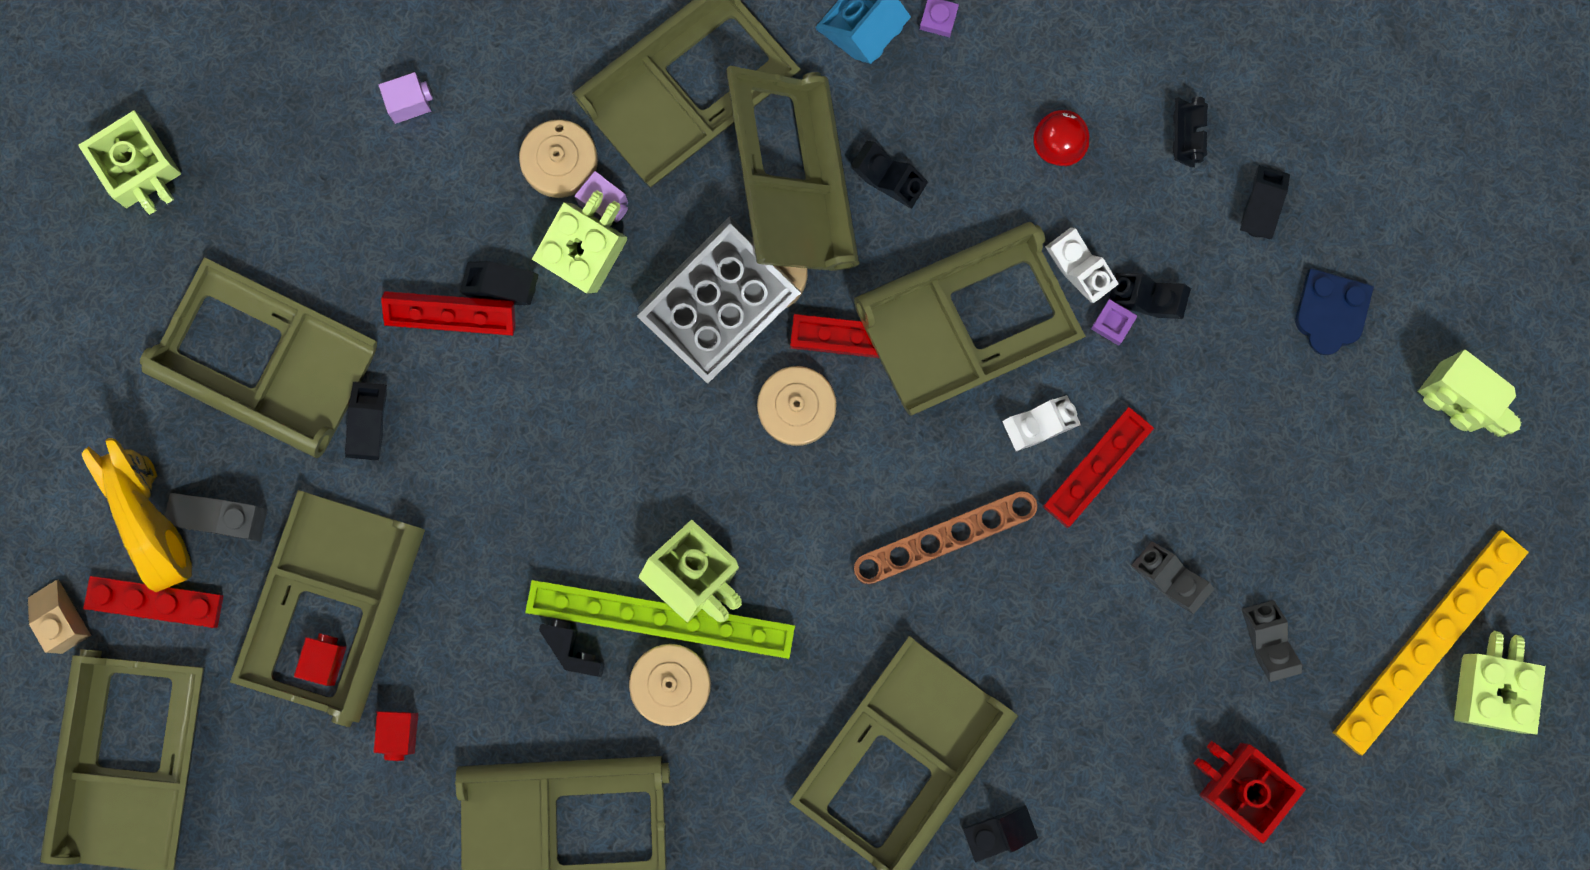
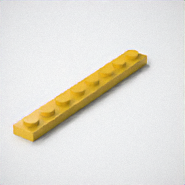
M1503 530L1498 531L1332 733L1358 755L1363 756L1529 552Z

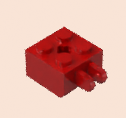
M1211 741L1207 745V749L1224 764L1217 772L1204 759H1196L1194 765L1211 779L1199 796L1249 838L1264 844L1306 789L1252 745L1240 743L1230 755L1219 745ZM1255 785L1252 790L1256 794L1255 798H1248V788Z

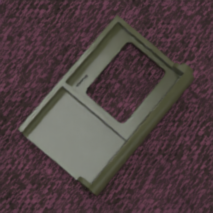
M729 66L726 69L756 262L762 265L830 271L850 269L858 266L860 263L829 79L821 76L819 72L807 73L803 75L801 80L779 74ZM751 90L787 96L792 99L805 170V180L773 176L765 173Z

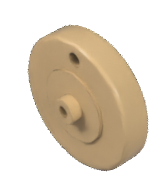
M550 120L539 124L527 134L520 148L519 162L522 173L531 187L543 195L563 198L576 194L593 172L597 170L598 155L591 136L584 128L567 120Z
M803 366L783 368L772 374L765 381L759 392L757 401L759 419L766 432L783 444L791 446L811 444L823 437L834 421L836 414L835 393L828 380L811 368Z
M663 644L645 652L635 663L629 680L630 696L636 709L649 721L664 726L680 725L692 720L705 707L711 691V678L705 662L697 653L681 645Z

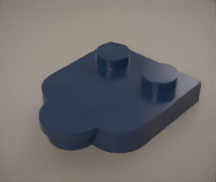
M1315 269L1307 271L1295 323L1302 334L1309 336L1310 346L1316 353L1320 355L1334 354L1341 346L1350 345L1361 337L1374 286Z

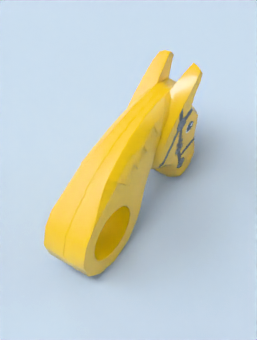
M113 438L106 439L109 454L100 457L89 446L86 447L82 453L83 460L108 500L124 547L144 584L150 590L159 592L188 580L192 576V564L185 543L171 521L159 512L149 500L152 489L151 483L157 477L151 460L147 456H141L134 450H124L120 443Z

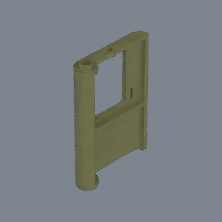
M741 0L690 1L572 92L579 106L649 188H652L734 123L730 92L709 108L700 110L666 71L668 65L726 20L735 19L768 56L769 60L756 71L779 74L790 78L801 71L762 24L744 6ZM751 90L753 108L771 95V93Z
M1029 221L854 298L859 318L904 409L910 416L1086 337L1042 252L1045 235L1039 225H1034ZM1020 263L1029 264L1053 311V317L984 349H977L951 300V294Z
M204 257L160 344H156L152 348L148 347L141 355L140 364L144 374L314 458H319L325 452L349 406L353 382L362 381L375 355L377 342ZM213 297L280 330L281 339L256 387L249 388L180 353V345L205 298Z
M298 490L230 683L327 712V714L333 716L331 722L338 725L351 727L352 722L359 723L425 529ZM305 591L359 607L363 612L337 691L333 697H327L285 684L273 678V672L300 595Z
M909 636L791 799L790 803L877 868L876 870H910L1013 725L1018 715L995 698L983 692ZM883 735L930 770L931 776L883 845L874 847L830 815L827 811V806L878 736Z
M81 649L80 656L72 655L40 862L55 865L82 863L136 870H175L205 668L101 658L102 651ZM115 673L164 677L172 681L161 764L159 770L155 773L101 767L98 763L110 680Z
M662 756L458 766L455 785L457 799L461 801L462 870H667L664 783H670L669 762L663 763ZM627 792H647L650 795L652 857L650 860L562 865L559 863L557 840V800L559 797Z

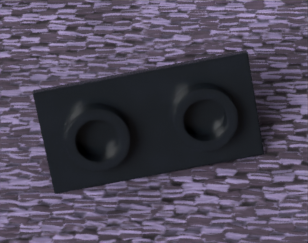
M1203 97L1192 98V103L1181 98H1175V111L1173 114L1175 123L1174 160L1189 167H1195V163L1203 162L1204 157L1207 156V132L1204 130L1197 132V128L1207 126L1208 104L1205 103V98Z

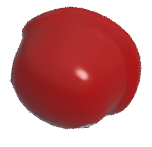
M1058 110L1048 114L1040 121L1034 132L1033 139L1037 154L1044 161L1053 165L1071 166L1084 157L1089 147V131L1086 123L1078 114L1069 110Z

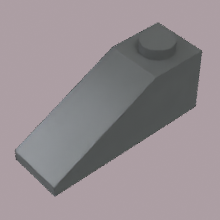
M170 493L165 517L177 528L261 542L267 515V509L254 505Z

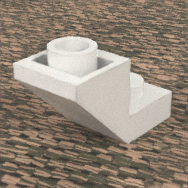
M1069 228L1045 246L1064 276L1091 303H1095L1119 284L1105 260L1090 253L1075 228Z
M1067 395L1049 400L1030 411L1011 416L1002 421L1016 451L1031 447L1081 425L1077 417L1076 408L1070 402Z

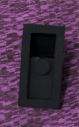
M1026 805L963 828L975 863L1005 851L1014 852L1038 838Z

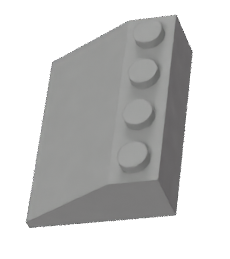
M729 216L638 307L637 317L706 383H709L799 296L801 291L778 266L762 265L756 262L753 238Z

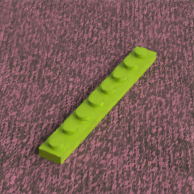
M535 580L531 581L525 611L527 614L790 659L795 625L729 614V618L725 622L720 623L704 610H700L687 623L667 603Z

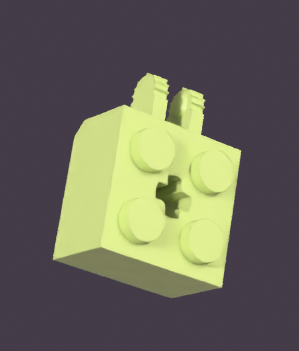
M135 110L78 145L107 192L125 208L139 201L149 215L157 210L148 195L155 190L166 204L174 200L165 184L181 175V172L150 123Z
M598 190L593 192L583 209L575 204L563 202L532 258L538 264L585 293L598 292L627 241L625 235L610 227L620 210L619 203L616 201L610 203L601 220L594 217L604 197L603 193ZM578 243H581V248L584 249L583 254H578L577 252Z
M1465 349L1441 361L1417 391L1424 396L1423 401L1429 407L1445 412L1451 417L1450 422L1462 431L1468 430L1472 432L1484 427L1491 433L1493 432L1494 435H1497V437H1504L1509 433L1512 434L1520 430L1521 418H1518V415L1515 416V413L1508 408L1516 397L1515 387Z
M693 520L689 521L648 558L639 575V578L687 623L702 609L717 622H725L729 618V612L722 603L732 610L738 609L742 605V599L738 593H735V590L728 585L739 568L736 559Z
M1493 631L1489 637L1486 655L1464 654L1462 657L1454 721L1516 733L1537 735L1546 666L1523 662L1525 639L1519 635H1514L1511 638L1507 659L1502 658L1504 635L1501 632ZM1498 689L1501 690L1502 696H1497Z

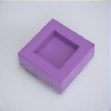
M927 0L920 30L950 37L959 4L944 0Z
M1109 299L1091 330L1119 346L1136 320L1137 315Z

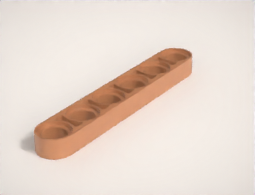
M1016 492L871 551L857 559L854 565V574L861 583L874 584L1024 523L1035 515L1037 511L1036 499L1028 492ZM1025 498L1028 500L1031 507L1028 515L1018 516L1015 514L1012 508L1015 499ZM993 510L1000 516L998 527L990 529L984 526L982 515L985 511ZM961 522L969 527L970 535L967 540L957 541L953 538L951 529L954 524ZM933 535L939 540L940 545L937 552L929 554L922 550L920 543L924 536ZM901 547L908 552L909 560L907 564L896 566L891 562L890 553L893 549ZM872 560L878 565V574L874 578L867 579L860 574L859 566L863 561Z

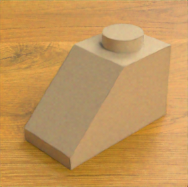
M55 580L28 597L29 625L45 653L63 654L91 636L59 580Z

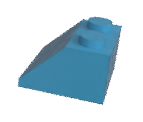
M838 0L815 28L855 60L872 64L874 60L882 55L883 49L902 31L903 26L911 16L899 0Z

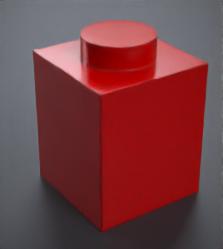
M322 633L318 634L317 639L306 637L294 677L325 686H335L346 646L337 644L339 638Z
M378 711L374 753L384 754V760L404 761L405 755L415 754L418 713Z

